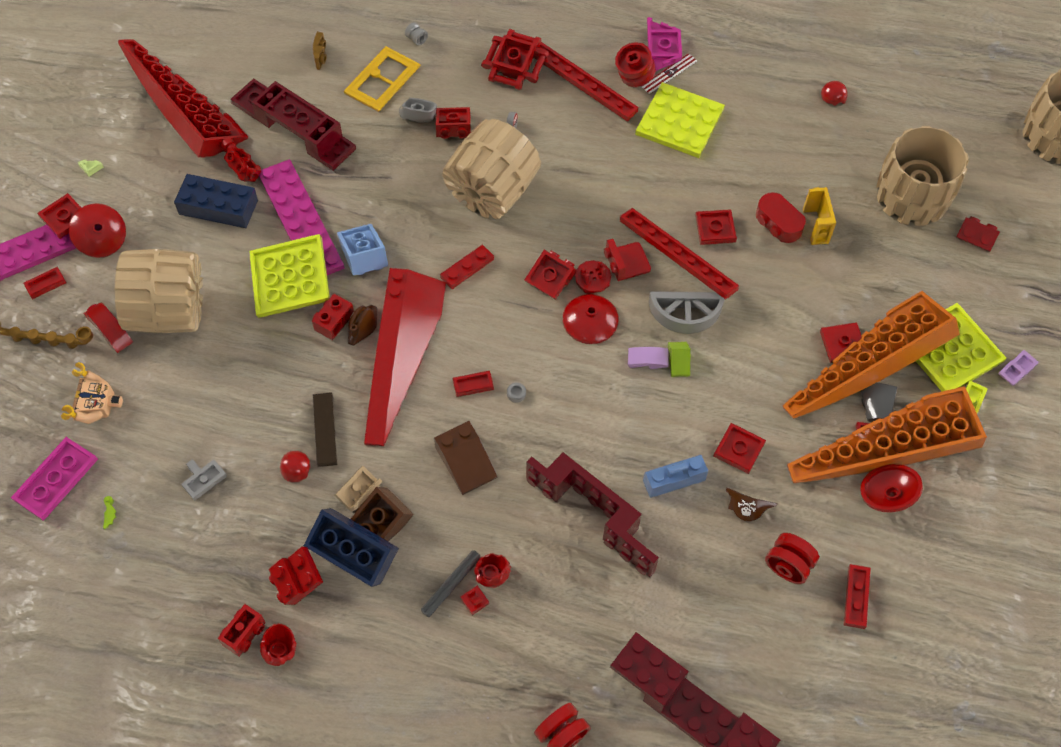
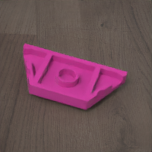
M647 17V42L653 56L656 71L681 61V29L670 27L663 22L658 24L653 22L652 18Z

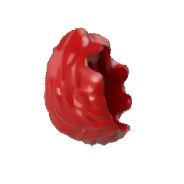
M494 553L481 557L474 568L476 581L489 588L502 585L509 578L511 572L510 562L503 555Z
M278 623L273 624L264 632L260 642V653L267 664L280 666L294 657L297 643L292 630L286 625Z

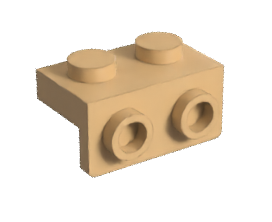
M361 466L334 496L352 512L360 508L376 487H380L379 485L382 480L380 478L376 479L364 466Z

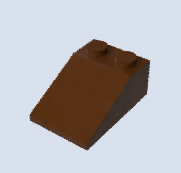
M470 421L434 437L435 448L462 495L498 478Z
M376 487L352 516L351 520L389 542L403 529L414 514L388 488Z

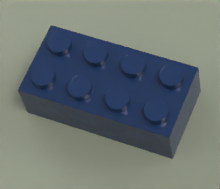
M186 174L174 204L179 215L247 229L258 198L254 187Z
M332 508L321 509L303 545L371 587L382 583L399 550L397 546Z

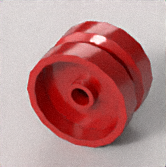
M634 42L623 46L617 52L615 65L624 84L631 87H640L652 80L656 68L648 46L643 43Z
M782 533L775 541L774 547L766 555L765 562L779 577L794 584H803L809 577L810 570L816 566L820 556L818 551L803 538L791 533Z
M569 702L549 715L536 728L534 735L541 743L549 742L547 747H574L590 731L591 726L584 718L576 719L578 710L572 702Z

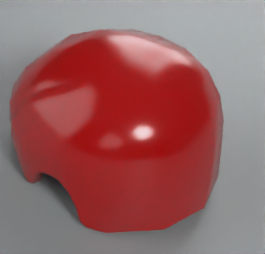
M830 81L822 88L821 97L826 103L836 106L839 103L844 104L846 102L848 92L842 82Z
M290 451L284 454L280 462V471L285 480L300 482L308 477L310 460L305 453Z

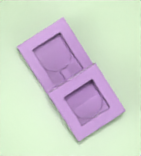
M660 347L628 348V365L630 368L649 366L650 369L669 367V349Z
M1023 350L998 374L1014 386L1039 362Z

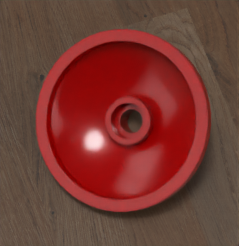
M97 203L88 204L78 209L72 216L69 223V236L75 248L84 255L104 258L114 254L121 248L126 237V226L121 215L112 207ZM96 225H99L102 229L100 231H96L94 227Z
M586 294L578 296L567 304L563 312V325L566 332L573 339L581 343L598 344L604 342L615 333L618 327L619 316L615 306L608 299L599 295Z
M889 464L869 472L863 479L860 490L864 502L872 509L880 512H898L911 507L919 500L923 491V483L920 475L914 469L905 465Z

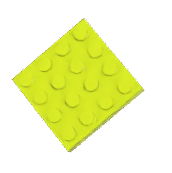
M662 82L639 123L635 135L699 158L725 105Z
M320 234L249 251L255 311L258 318L324 303L330 299L323 242Z
M958 303L946 310L956 317L960 335L916 360L918 365L941 392L963 387L969 381L975 380L1007 359Z

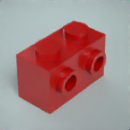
M333 294L329 300L324 302L322 309L314 314L312 318L314 330L333 341L353 314V304Z
M244 604L236 612L231 622L222 630L218 640L222 646L240 657L242 653H246L249 650L254 637L262 633L266 622L260 613Z

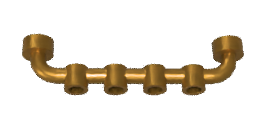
M0 322V335L10 336L15 342H20L23 338H26L33 344H39L43 340L48 341L49 345L53 347L60 343H66L68 348L74 349L78 345L88 344L93 339L91 329L86 326L80 327L76 331L75 337L72 333L64 336L57 335L54 331L39 333L36 329L29 331L20 330L19 327L7 329L1 327Z

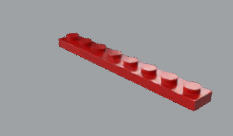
M541 42L539 48L549 52L543 65L627 122L638 112V106Z
M634 208L620 216L621 223L725 300L739 290L737 283Z

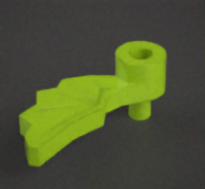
M111 496L104 498L106 511L104 512L103 529H107L109 525H112L116 518V510L112 506L114 500Z

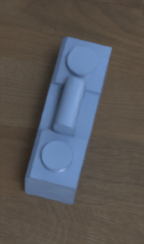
M698 455L644 473L643 482L649 497L652 498L705 481L708 469L702 455Z

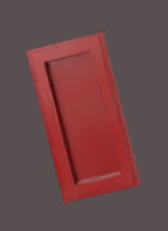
M57 266L23 284L33 300L67 282Z
M490 370L452 378L456 397L494 390Z

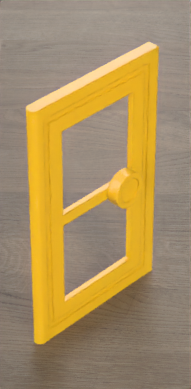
M385 46L344 90V94L379 112L421 65ZM387 57L407 67L394 82L381 76L380 69H378ZM370 75L373 78H379L390 84L377 100L358 90Z

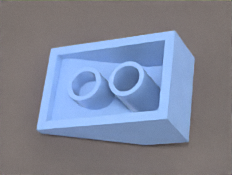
M372 224L337 232L353 276L363 275L373 270H381L388 266L385 247Z

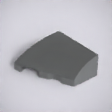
M876 382L860 391L862 405L866 409L867 421L873 422L877 419H883L892 413L897 386Z

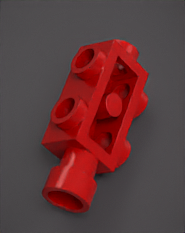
M232 138L224 139L220 146L226 152L224 159L228 166L235 171L241 181L255 182L262 172L261 167L255 164L251 159V155L246 153L244 149L237 148Z

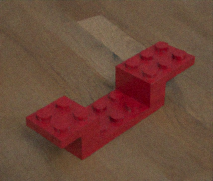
M253 78L230 99L231 104L266 127L270 128L277 122L304 140L307 154L332 171L356 150V144L343 137L340 122L276 81L269 87H266Z
M564 452L548 468L532 456L526 462V478L531 486L538 487L546 498L553 499L555 502L573 486L576 493L587 497L591 505L602 509L609 518L604 527V544L608 548L619 552L620 557L624 561H630L634 564L637 571L642 575L646 574L648 577H651L655 573L659 557L633 537L639 529L642 513Z
M635 632L610 665L612 670L645 694L643 702L702 747H776L781 741L743 712L741 717L738 718L686 679L689 673L687 669L637 632Z

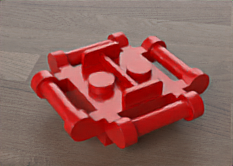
M509 29L507 35L503 37L493 36L492 45L486 59L481 63L483 68L491 69L488 81L507 84L515 87L517 90L522 89L524 79L531 83H537L539 79L538 74L544 60L549 55L548 51L539 48L541 38L520 34L512 29ZM537 55L539 56L532 73H530L528 70L534 56ZM498 71L502 72L504 76L497 75Z

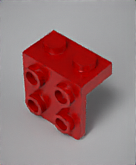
M614 239L606 240L604 254L610 262L611 271L615 274L617 281L651 272V266L640 242L617 247Z

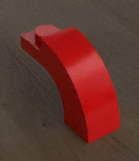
M102 302L91 305L83 313L117 353L133 343L127 332L121 329L118 320Z

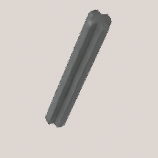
M472 550L424 604L421 612L426 617H430L476 565L481 558L478 552Z

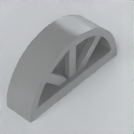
M650 292L649 307L654 318L665 328L683 334L698 333L711 327L719 318L724 303V298L716 292ZM676 308H685V320L675 318L669 314ZM691 308H699L707 316L691 320Z

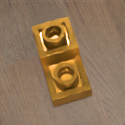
M318 31L313 42V55L316 69L320 70L322 64L326 62L327 55L324 51L326 48L324 34Z

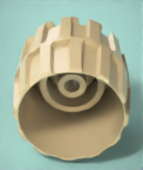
M1061 69L1056 73H1052L1036 94L1025 118L1024 124L1026 125L1022 132L1023 138L1029 137L1030 142L1027 146L1032 152L1038 149L1041 151L1040 158L1048 162L1052 157L1056 158V164H1061Z
M485 119L459 145L443 168L442 176L447 188L453 190L452 195L459 202L463 200L467 202L466 208L472 212L478 209L481 216L488 219L489 215L494 219H500L523 195L540 169L541 160L537 149L515 127L498 119Z
M930 126L910 128L904 131L901 137L895 139L883 162L876 188H879L876 198L878 203H885L886 207L883 211L888 216L896 214L898 215L897 221L906 225L913 220L915 226L928 225L930 221L936 222L944 216L957 196L967 172L968 154L964 151L963 144L959 139L954 138L943 129L931 128Z
M166 249L127 250L122 252L117 263L115 277V308L121 329L146 333L197 331L201 321V306L203 303V295L199 293V290L203 287V278L200 277L202 268L201 262L199 263L198 254L195 252Z

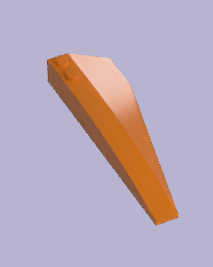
M923 291L915 294L890 309L883 320L879 319L871 331L863 333L861 335L862 339L858 342H853L833 360V364L829 368L825 367L821 371V375L816 380L812 379L807 383V388L799 390L783 405V408L794 419L835 403L883 380L960 335L956 317Z
M964 386L926 395L921 400L915 403L912 402L906 405L905 408L894 411L883 419H877L853 431L852 434L846 437L843 436L837 439L836 442L828 446L825 445L819 448L818 451L812 454L809 453L787 464L793 483L871 472L878 467L889 464L908 465L982 448L987 436Z

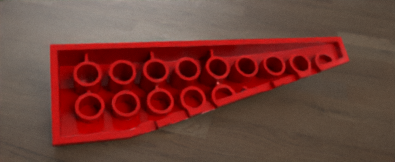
M134 39L118 40V44L149 96L198 158L215 156L223 152L224 150L220 145L226 138H232L236 145L248 139L247 134L229 114H222L219 111V106L210 104L205 95L197 93V89L178 74L174 75L171 73V68L167 65L162 66L159 63V59L149 55L148 50Z
M390 268L377 343L364 445L384 446L393 427V422L399 414L401 404L406 398L409 386L412 384L422 362L424 352L427 350L429 341L436 330V325L441 319L446 290V282L409 269Z

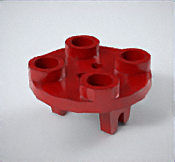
M585 261L576 269L575 281L584 293L601 292L610 286L612 275L610 269L602 261Z

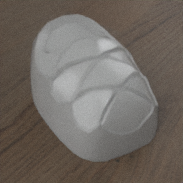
M409 97L400 106L399 114L403 120L409 119L417 123L431 122L435 118L437 104L428 100Z

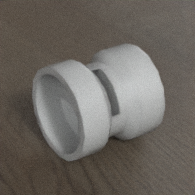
M415 22L409 24L405 30L406 37L413 39V42L418 46L422 45L428 38L427 31L420 29V26Z

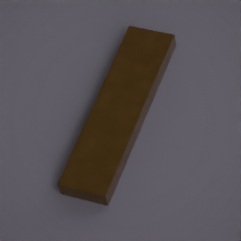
M332 392L313 394L317 466L338 465Z

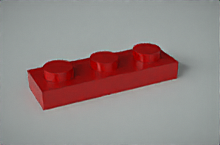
M482 244L442 272L440 278L451 289H454L492 262L494 255Z
M850 564L848 567L844 626L860 629L867 627L870 567Z

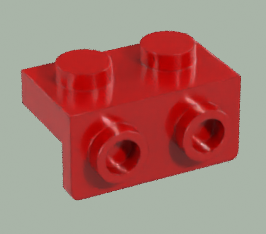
M966 217L956 238L990 252L1000 231L992 224H981V220L978 218Z

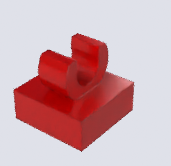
M478 585L460 596L461 601L472 616L489 605V600Z

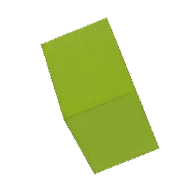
M668 342L671 377H689L691 348L687 342Z

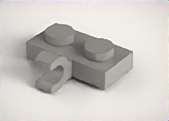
M192 459L186 465L193 475L181 485L195 501L226 478L227 475L215 460H212L200 469Z

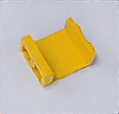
M815 187L809 189L803 207V213L817 212L819 217L813 228L810 242L811 245L829 244L836 226V219L827 187Z

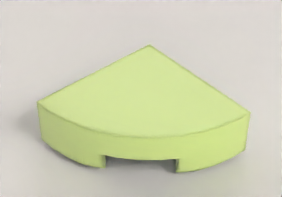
M82 160L78 162L79 167L89 177L104 168L103 164L97 160Z

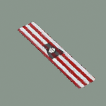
M690 54L682 57L681 61L672 64L654 76L649 83L641 87L651 94L660 87L662 82L667 83L696 63L697 60Z

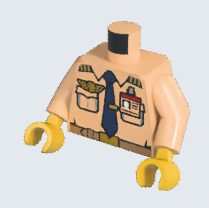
M80 362L75 364L81 371L73 369L72 374L76 377L82 375L83 378L79 380L73 406L65 405L61 409L69 413H62L61 418L63 420H68L72 417L75 421L91 424L101 418H107L111 407L120 408L122 406V396H114V391L107 381L90 370L85 371L84 364Z

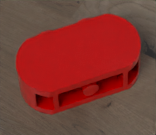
M771 192L760 198L756 210L758 222L783 243H793L799 240L806 224L805 216L780 193Z

